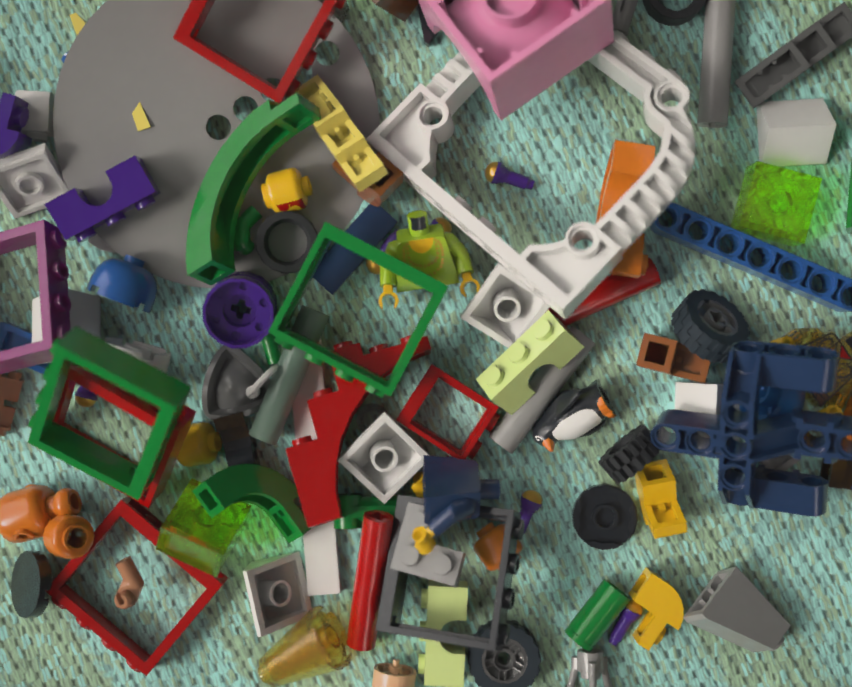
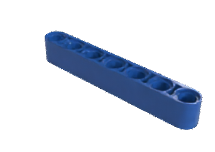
M671 203L664 210L672 217L670 227L662 226L658 221V217L649 226L651 231L662 237L832 310L852 312V301L847 305L842 297L845 289H848L852 294V279L678 204ZM692 223L697 224L702 230V236L699 241L694 240L689 235L688 230ZM722 236L730 239L732 243L730 253H725L720 248L719 242ZM753 249L759 251L762 256V262L759 266H755L750 260V254ZM784 262L792 268V275L789 279L784 278L781 274V266ZM814 276H818L822 281V288L819 292H816L812 287Z

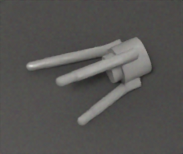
M583 648L578 649L577 656L571 657V671L567 687L575 686L578 671L581 672V678L589 680V687H597V679L601 678V674L604 687H612L608 672V657L604 656V651L593 648L591 652Z

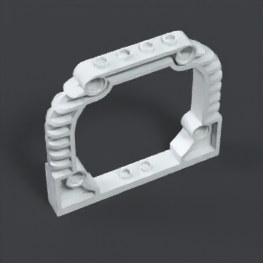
M618 30L614 32V42L587 61L643 102L645 122L652 131L662 138L661 150L649 169L594 225L589 222L573 224L567 230L565 240L529 245L519 254L495 234L497 230L489 220L483 216L480 219L476 218L470 213L472 210L471 206L458 195L453 198L432 180L437 174L436 153L438 144L449 140L454 133L455 126L452 115L481 85L460 51L453 59L446 63V66L439 73L432 77V81L426 87L420 83L366 139L369 147L375 154L379 151L403 172V180L565 320L623 259L622 254L676 199L686 185L694 165L695 137L688 116L690 97L688 87L674 70H666L661 67L648 51L644 49L638 50ZM672 100L678 102L679 104L671 107L665 105L664 103L666 101ZM434 119H441L439 123L430 125ZM582 239L592 241V245L587 249L583 250L575 247V244Z

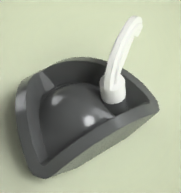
M223 345L212 358L205 374L202 387L204 414L213 420L239 412H244L245 416L257 413L271 381L270 377L277 371L279 366L277 364L272 365L264 373L240 349Z

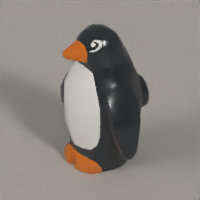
M596 379L584 389L574 388L559 393L557 399L548 406L540 420L533 427V439L549 452H553L554 446L558 441L590 436L604 426L607 418H614L616 416L615 410L599 381Z

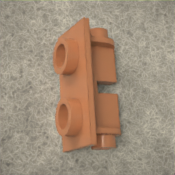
M18 371L9 372L8 375L0 374V436H6V432L11 430L16 408L5 406L4 401L18 402L22 384L24 383V380L21 379L23 373Z

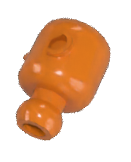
M34 484L9 492L0 498V534L4 539L12 543H22L42 538L45 527L56 516L66 514L78 515L82 508L80 495L72 488H63L55 493L48 486Z

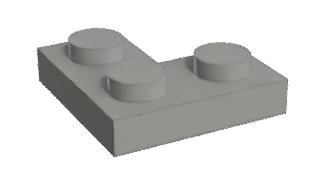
M408 502L390 568L458 587L466 553L435 545V548L426 555L420 554L415 548L412 532L419 526L428 528V524H424V506Z

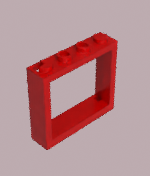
M191 0L173 39L280 104L299 90L301 82L297 79L303 68L308 71L318 55L314 51L319 39L326 40L335 24L330 20L336 8L339 10L344 8L347 0H325L277 87L197 38L215 0Z
M72 362L53 421L132 462L64 422L75 384L81 385L151 427L155 423L160 407ZM184 405L152 483L139 501L130 497L131 499L149 508L167 485L196 411Z
M127 496L118 502L94 531V541L89 551L82 557L71 559L53 580L51 590H46V592L51 596V600L56 606L71 612L81 627L96 633L107 649L121 654L131 669L139 673L142 672L147 676L227 581L228 577L144 506ZM121 517L207 588L152 655L147 653L66 585Z

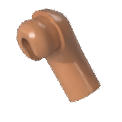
M131 556L115 564L123 578L114 597L115 605L120 609H127L135 605L144 585V581Z

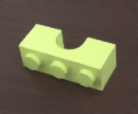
M548 310L480 374L476 380L491 401L513 415L536 393L528 381L531 374L537 368L546 364H552L561 370L584 346Z
M428 580V588L421 589V608L427 609V621H420V627L441 630L450 621H467L468 582L459 580L458 587ZM419 638V641H426L425 654H419L418 674H424V686L464 687L465 646Z

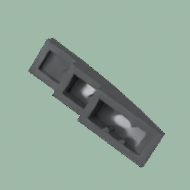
M843 2L734 81L754 109L852 37V11Z

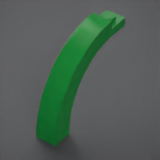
M295 93L279 105L268 99L255 109L229 136L212 161L197 193L189 221L186 241L188 276L212 286L236 271L234 260L235 229L238 215L249 187L260 169L276 150L293 136L321 119L319 107L299 93Z

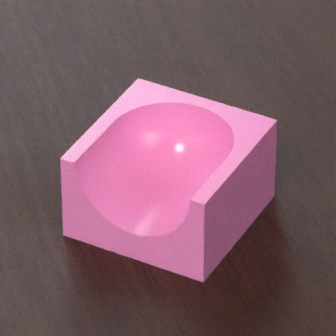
M418 0L428 27L434 34L442 30L457 47L482 85L493 111L500 120H503L614 42L612 0Z

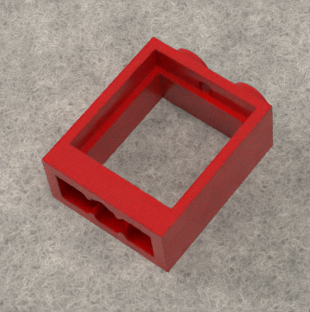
M431 364L396 421L457 459H466L467 457L473 459L482 445V442L478 441L485 429L489 432L493 429L500 415L496 413L499 408L498 405L434 364ZM438 378L486 408L461 448L456 447L413 419Z

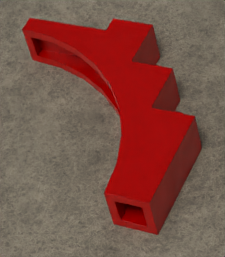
M411 335L400 339L401 344L388 347L387 343L369 348V354L363 355L360 342L353 344L351 340L334 345L333 351L386 378L393 372ZM427 336L421 338L409 362L431 354V346ZM334 373L338 391L333 392L332 388H325L314 392V398L308 399L307 404L318 439L312 440L311 436L301 437L292 441V447L285 449L308 528L343 518L338 494L339 462L337 459L341 455L343 441L354 415L370 394V392L364 389L366 384L354 378L353 382H349Z

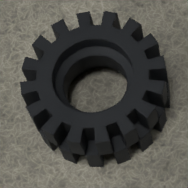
M645 424L637 426L636 429H632L627 435L625 434L599 460V464L617 484L627 481L629 477L632 478L637 471L644 469V466L649 464L653 460L652 458L659 454L660 449L652 443L651 431Z

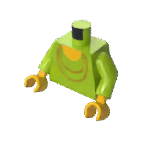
M416 210L408 213L409 228L396 231V240L388 243L385 253L446 285L460 283L459 277H461L463 281L460 285V291L466 298L467 294L464 289L466 284L475 283L478 292L481 286L472 277L474 269L468 249L453 233L445 232L442 224L429 225L426 211ZM380 266V287L383 288V293L379 296L378 304L381 309H383L382 299L387 295L394 298V309L397 307L399 299L397 294L393 292L395 287L397 293L423 289Z

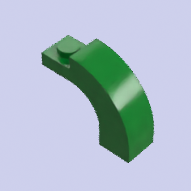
M255 464L230 466L215 473L192 490L211 518L235 503H250L258 506L271 518L288 544L311 529L307 527L303 510L297 507L293 501L299 496L296 486L284 475L265 466Z

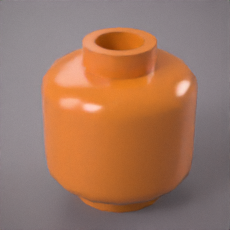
M58 515L50 520L44 529V545L51 554L66 559L79 558L86 554L93 545L94 530L90 522L82 516Z
M490 522L476 533L480 539L475 542L473 549L489 571L499 570L505 523L495 527ZM517 540L516 554H519L522 551L523 545L520 540Z

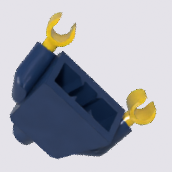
M424 455L423 472H417L414 475V483L411 485V489L417 497L423 498L424 524H428V528L419 526L413 530L412 539L415 541V548L420 554L426 555L435 548L436 541L433 538L434 535L440 536L452 525L460 521L476 519L480 515L481 500L500 499V480L480 479L478 463L475 460L457 459L452 456Z

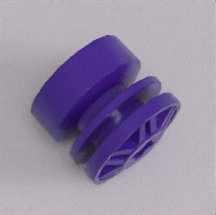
M235 271L217 282L207 294L202 306L203 323L209 335L219 344L230 348H248L259 343L268 334L277 313V296L272 285L262 276L250 271ZM240 299L246 300L245 305L251 307L247 308L245 313H240L239 306L235 305L238 304Z

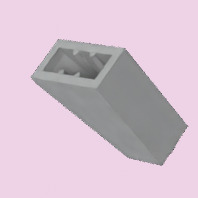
M737 566L718 571L683 617L687 623L753 653L778 649L785 640L783 636L791 626Z

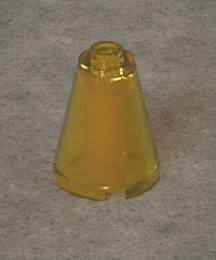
M321 605L309 610L259 659L258 674L260 679L272 687H278L339 671L348 666L352 659V653L346 655L347 634L338 618L331 611L327 614L321 611L324 608Z

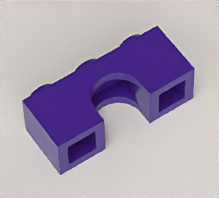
M134 155L105 171L112 184V194L109 200L102 205H93L87 199L83 190L73 188L44 204L65 240H77L78 243L84 242L95 236L97 233L94 229L105 223L108 227L116 225L126 219L125 212L135 207L138 211H141L156 202L154 197L161 193L140 157Z

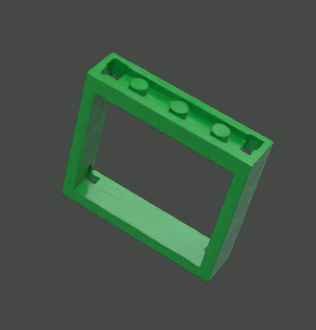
M325 221L268 333L276 336L274 341L282 345V347L292 350L295 346L306 352L304 358L319 366H323L325 362L335 367L334 373L349 382H353L354 378L366 384L364 389L371 394L374 393L382 398L384 394L391 397L449 286ZM331 241L433 293L388 380L287 327Z
M75 325L63 338L57 337L51 346L50 354L53 355V359L46 367L42 379L46 382L35 400V404L39 406L28 424V427L31 428L28 443L139 501L154 479L192 386ZM72 362L160 407L138 465L53 421Z

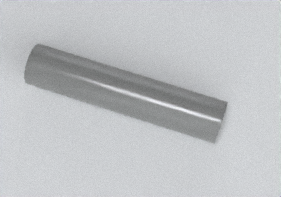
M706 0L697 118V126L722 128L728 126L736 0Z
M573 326L569 330L581 342L584 348L561 370L552 364L541 366L529 382V385L536 393L513 415L506 412L489 435L493 441L511 454H513L595 345L589 337Z

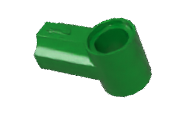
M347 493L339 494L343 518L334 520L333 523L335 529L362 528L364 513L369 510L385 511L394 517L397 495H393L384 504L376 496H363L361 493H351L347 496Z

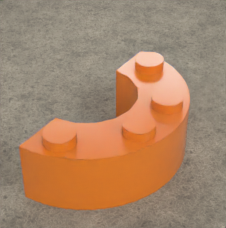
M615 140L603 179L596 223L649 169L655 159L656 146ZM644 233L622 254L623 259L609 274L639 278L641 275H645L648 255L643 254Z

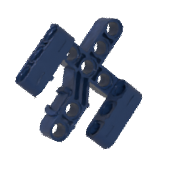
M751 340L735 342L731 346L728 355L721 396V415L676 409L665 410L660 414L651 430V441L654 446L663 451L718 458V493L723 504L732 503L749 506V508L753 509L759 508L811 517L821 516L825 514L827 508L829 481L820 476L800 473V470L793 469L792 472L769 469L761 464L756 467V463L787 454L801 460L802 455L824 458V463L832 464L838 461V459L852 460V441L845 437L852 435V416L795 408L791 413L758 420L760 386L818 393L834 391L837 387L839 353L833 349ZM733 405H742L747 411H739ZM664 427L671 428L675 433L668 432ZM816 430L821 432L823 436L816 437L808 431ZM697 431L705 432L710 438L702 437ZM732 436L741 437L745 442H738Z

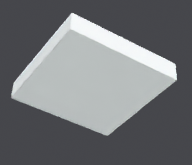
M45 143L0 159V199L15 219L46 209L45 203L68 192L59 164Z

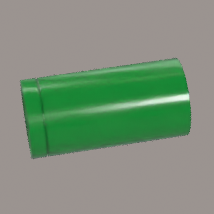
M604 578L564 631L579 646L591 652L631 599Z

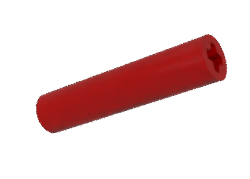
M648 257L645 275H641L639 278L613 274L607 275L566 320L551 307L548 310L567 326L660 285V275L655 264Z
M369 510L363 516L346 640L350 648L358 651H369L374 649L376 645V626L394 520L392 514L381 510Z

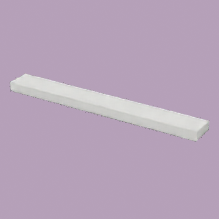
M312 362L308 367L293 404L295 439L305 436H311L312 440L318 439L307 400L314 398V392L325 389L324 367ZM333 521L312 527L303 535L308 596L341 593L337 530L334 528Z

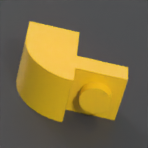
M667 459L652 461L646 464L644 469L637 471L635 474V482L645 524L649 525L654 539L687 533V521L677 501L676 479Z
M646 567L628 594L634 602L648 610L632 636L640 646L649 651L653 644L657 645L663 639L667 623L677 630L680 629L684 617V607L677 591L663 577Z

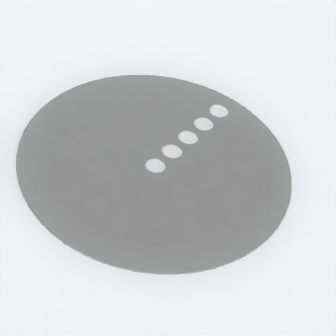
M107 0L90 17L77 35L67 53L57 83L53 109V135L57 160L68 191L73 188L82 189L87 199L93 205L99 206L106 203L112 194V184L105 171L134 155L140 157L161 193L154 197L156 202L141 211H138L135 207L125 212L126 219L116 225L108 227L105 223L94 230L100 238L121 256L125 257L127 254L145 261L143 268L152 274L172 282L212 289L214 285L210 286L187 275L186 241L191 212L199 188L212 161L229 136L243 122L234 114L233 107L235 102L241 97H250L256 101L259 107L266 100L258 90L173 39L191 0ZM215 0L197 38L265 80L276 78L281 81L323 3L319 0ZM333 14L330 20L335 24L325 41L333 42L338 47L339 58L336 63L330 66L322 65L315 59L311 66V78L318 74L343 106L351 121L364 138L367 139L380 125L376 92L363 55L352 36ZM319 39L314 51L321 42H324L322 39ZM140 102L151 128L138 132L132 113ZM215 115L226 117L231 124L229 135L221 140L211 138L206 130L208 120ZM312 125L293 136L276 150L260 169L249 187L238 217L250 205L263 217L250 229V239L254 243V250L249 255H241L239 252L234 251L236 271L253 272L262 276L267 282L289 274L271 270L262 262L256 250V235L259 226L268 216L275 213L273 209L266 207L261 191V184L265 183L266 176L269 173L287 168H297L302 177H309L313 195L308 196L306 208L294 212L304 215L311 221L318 234L325 221L344 230L361 206L363 199L357 195V189L333 169L332 163L336 159ZM282 223L275 226L270 232L268 247L272 255L278 260L284 262L295 261L305 253L307 237L298 225Z

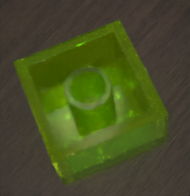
M759 161L754 162L746 167L730 227L750 236L791 247L805 244L822 178Z
M191 478L160 528L156 550L217 577L246 525L252 505L245 502L235 503L211 518L192 492L202 482Z

